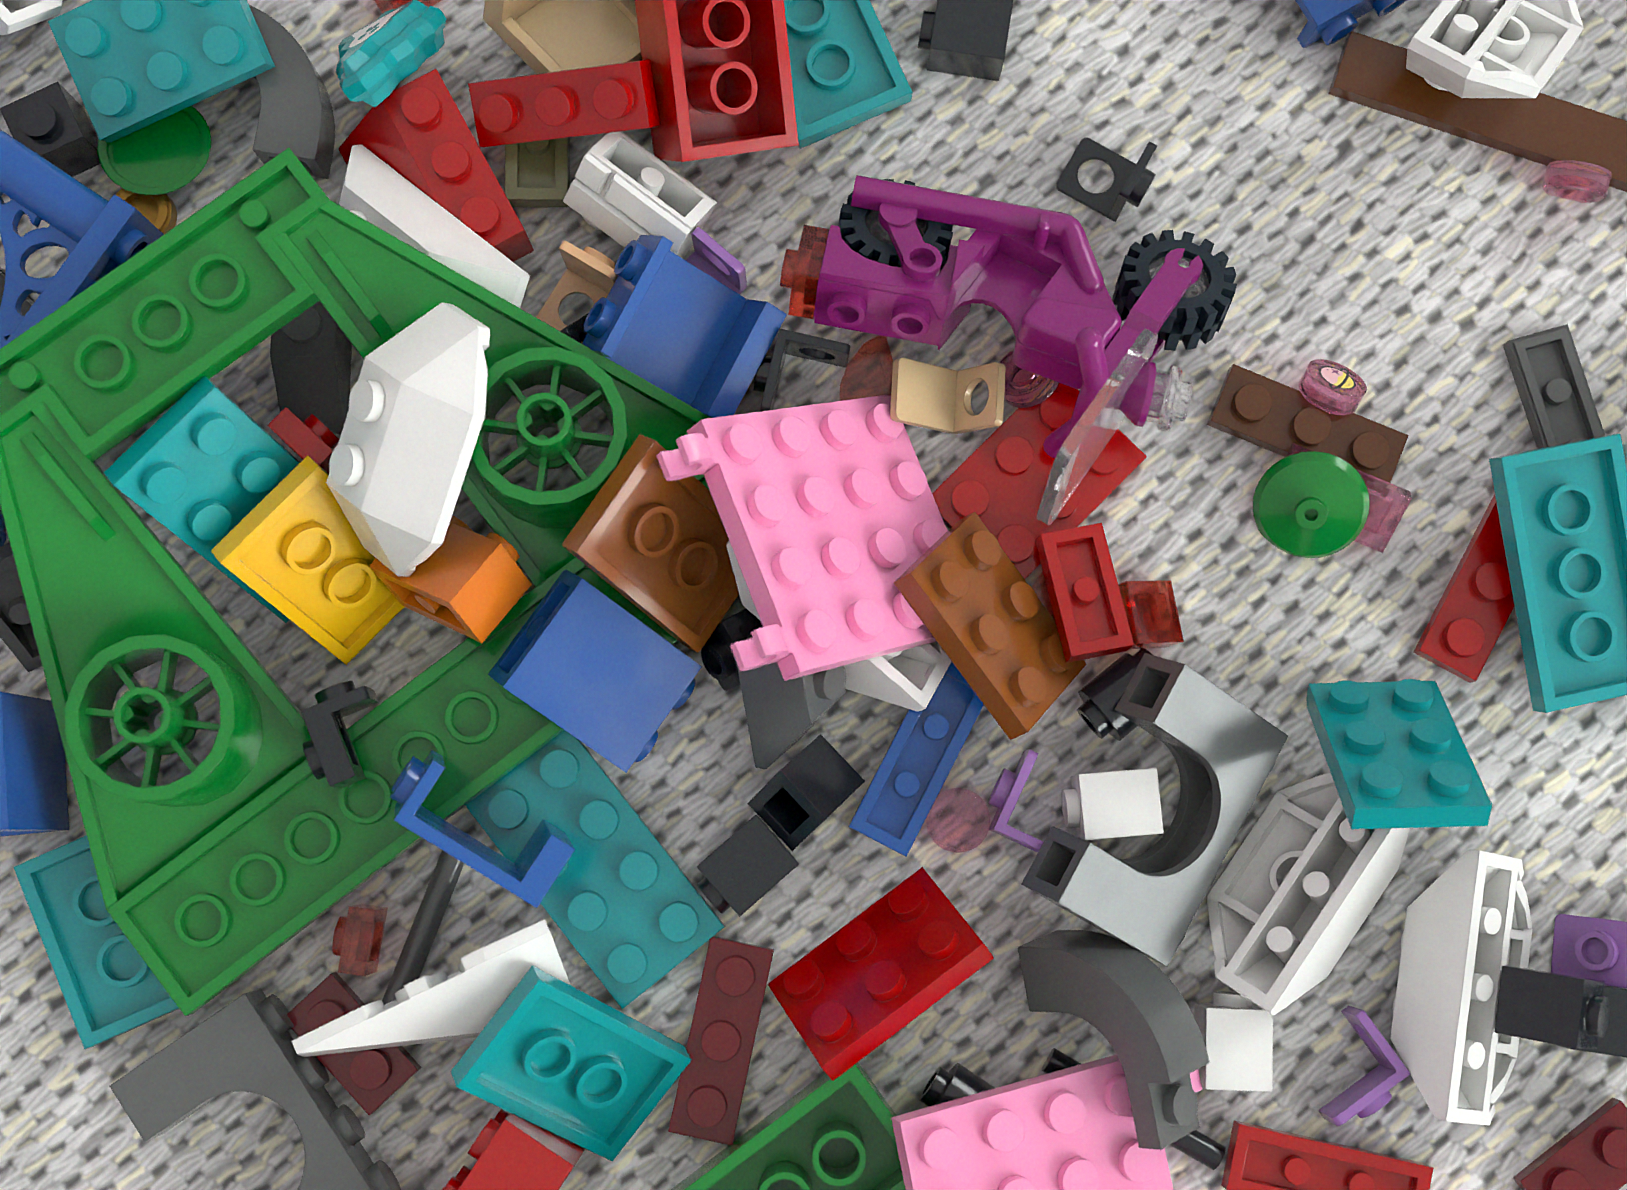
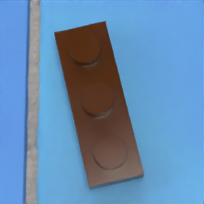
M1235 364L1227 372L1207 422L1208 426L1284 457L1307 451L1325 452L1335 455L1351 464L1358 471L1368 491L1380 496L1387 493L1409 436Z

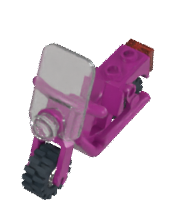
M856 175L854 189L848 195L847 204L843 203L841 207L838 226L831 225L829 230L804 225L798 250L786 249L780 279V287L791 289L788 315L814 319L816 324L938 346L937 350L942 348L969 313L971 303L985 304L1000 312L1010 323L1016 337L1012 360L1016 366L1072 388L1080 389L1072 417L1047 436L1043 444L1047 455L1055 458L1036 519L1047 525H1050L1055 520L1125 417L1138 427H1143L1145 421L1157 423V430L1165 432L1170 431L1174 420L1185 421L1191 401L1192 383L1182 381L1181 367L1170 366L1168 371L1157 370L1156 363L1152 361L1164 344V350L1175 351L1178 342L1182 341L1185 349L1190 350L1197 347L1199 339L1204 344L1212 340L1215 332H1219L1224 322L1237 284L1234 283L1236 278L1234 267L1226 268L1229 260L1228 256L1223 251L1214 256L1211 254L1214 243L1205 238L1199 246L1192 243L1195 235L1193 233L1184 231L1181 240H1175L1173 230H1162L1159 241L1153 233H1149L1143 236L1141 244L1135 241L1129 247L1115 285L1112 301L1085 231L1080 222L1069 214L915 186L914 182L907 180L903 184L894 182V179L881 180ZM953 225L976 229L967 241L959 239L958 246L951 245Z

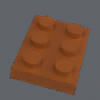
M639 434L562 543V546L682 645L699 653L739 595L726 546L729 538L710 490L694 476L667 481L656 456L666 450L657 441Z
M976 512L959 520L894 582L895 586L1010 740L1029 732L1087 665L1084 660L1066 663L1055 620Z

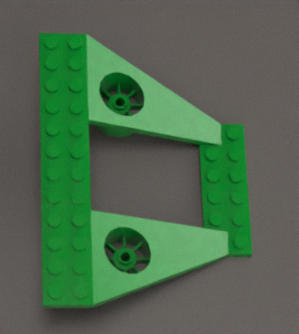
M290 148L281 152L0 349V506L105 908L185 1016L195 1013L422 839L416 833L394 821L395 804L397 801L390 797L393 792L391 788L413 756L424 762L431 750L443 756L445 769L421 806L446 821L564 731V729L510 693L488 675L564 569L583 578L675 646L679 643L673 636L564 548L562 543L639 434L657 441L666 451L679 448L676 439L687 435V430L701 419L710 418L331 201ZM318 301H320L363 360L371 352L440 303L453 304L490 328L489 346L484 351L487 367L485 417L461 489L493 532L504 538L516 549L520 556L516 562L535 588L518 600L483 643L470 637L347 728L366 779L343 788L331 787L326 777L319 780L315 778L307 762L303 743L311 740L300 710L122 493L113 486L95 460L174 405L204 376L208 379L212 378ZM535 385H550L549 393H536L527 398L522 393V391ZM560 385L576 390L588 397L569 409L567 403L559 397ZM514 396L520 404L516 415L517 423L495 420L496 414ZM598 406L606 413L614 435L583 432L578 420ZM548 427L559 430V433L551 438L544 434L539 435L543 429ZM490 432L516 436L518 448L492 467L490 465L488 442ZM582 444L609 448L603 462L589 477L574 459L579 454ZM524 459L533 466L539 467L535 491L512 484L503 475ZM568 465L580 481L564 490L545 491L548 469H559ZM704 474L694 475L709 490ZM178 660H191L208 674V677L185 694L173 689ZM158 661H162L158 688L142 687L133 674ZM125 684L129 691L121 696L114 710H112L117 692ZM213 689L216 690L220 700V724L199 721L198 711L194 703ZM163 711L159 716L161 726L156 730L154 727L155 717L159 712ZM110 718L114 719L118 733L124 737L116 745H113ZM197 729L218 732L211 752L199 763L187 747L194 739ZM136 746L147 752L142 780L127 769L121 759L122 756ZM177 753L191 773L168 785L157 786L161 757Z

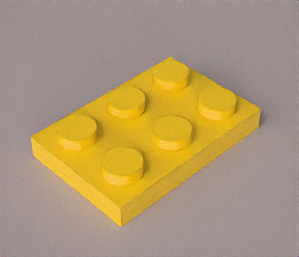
M307 455L211 552L224 567L347 665L404 606L399 603L369 567L375 560V557L362 546L326 482L329 474Z

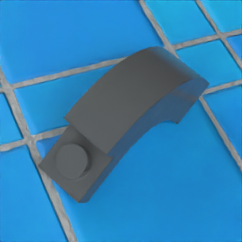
M249 5L275 65L274 68L254 77L260 89L261 109L252 150L263 164H266L281 152L290 148L311 176L328 179L335 145V121L326 87L306 53L291 33L268 14Z
M1056 930L1017 947L1029 1011L1075 1015L1093 1025L1113 1047L1125 1074L1139 1148L1162 1150L1200 1127L1197 1115L1198 1102L1196 1094L1192 1089L1190 1073L1210 1063L1206 1045L1193 1013L1183 996L1157 965L1125 942L1093 931Z

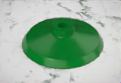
M191 105L111 143L99 140L98 138L97 151L101 167L115 184L133 193L159 195L178 190L198 176L208 161L212 141L206 120Z
M1317 451L1292 454L1276 462L1261 477L1253 496V516L1260 533L1278 549L1291 555L1305 558L1326 557L1350 545L1363 530L1370 509L1368 489L1358 471L1351 464L1335 455Z

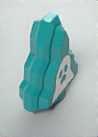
M412 0L397 9L385 11L376 21L343 39L338 45L340 60L337 63L335 73L340 80L339 85L347 98L354 102L364 101L373 107L378 106L386 99L401 81L414 73L426 59L438 52L445 44L443 29L446 25V17L443 12L437 7H428L418 0Z

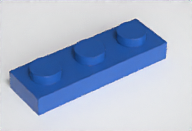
M952 662L926 709L919 712L908 709L848 826L907 857L984 706Z

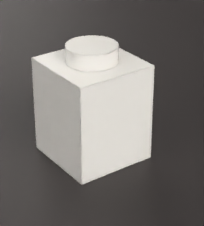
M1157 768L1078 774L1071 776L1072 789L1062 790V812L1065 827H1076V836L1083 840L1164 834Z
M1213 992V1004L1195 1003L1194 1018L1200 1028L1210 1062L1198 1069L1202 1087L1207 1090L1272 1092L1273 1015L1259 1006L1253 1005V1002L1237 992Z

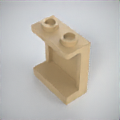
M485 0L483 20L536 74L642 60L634 0Z

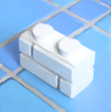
M623 131L607 133L587 152L575 174L576 178L571 183L563 200L564 203L582 215L588 225L602 230L624 248L632 240L637 241L640 235L664 236L674 242L670 251L681 258L693 246L691 233L697 227L703 230L704 224L708 221L717 204L715 200Z

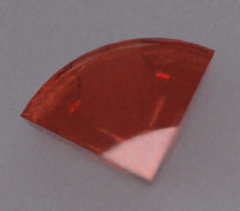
M879 335L864 343L848 362L846 370H844L845 373L843 372L844 376L842 375L839 401L881 395L891 396L893 359L887 337Z

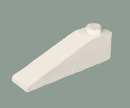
M545 919L460 958L462 962L458 965L460 971L447 976L444 971L431 976H423L396 992V1000L384 1005L382 1000L369 1003L292 1040L296 1054L309 1057L478 1037L532 965L570 985Z

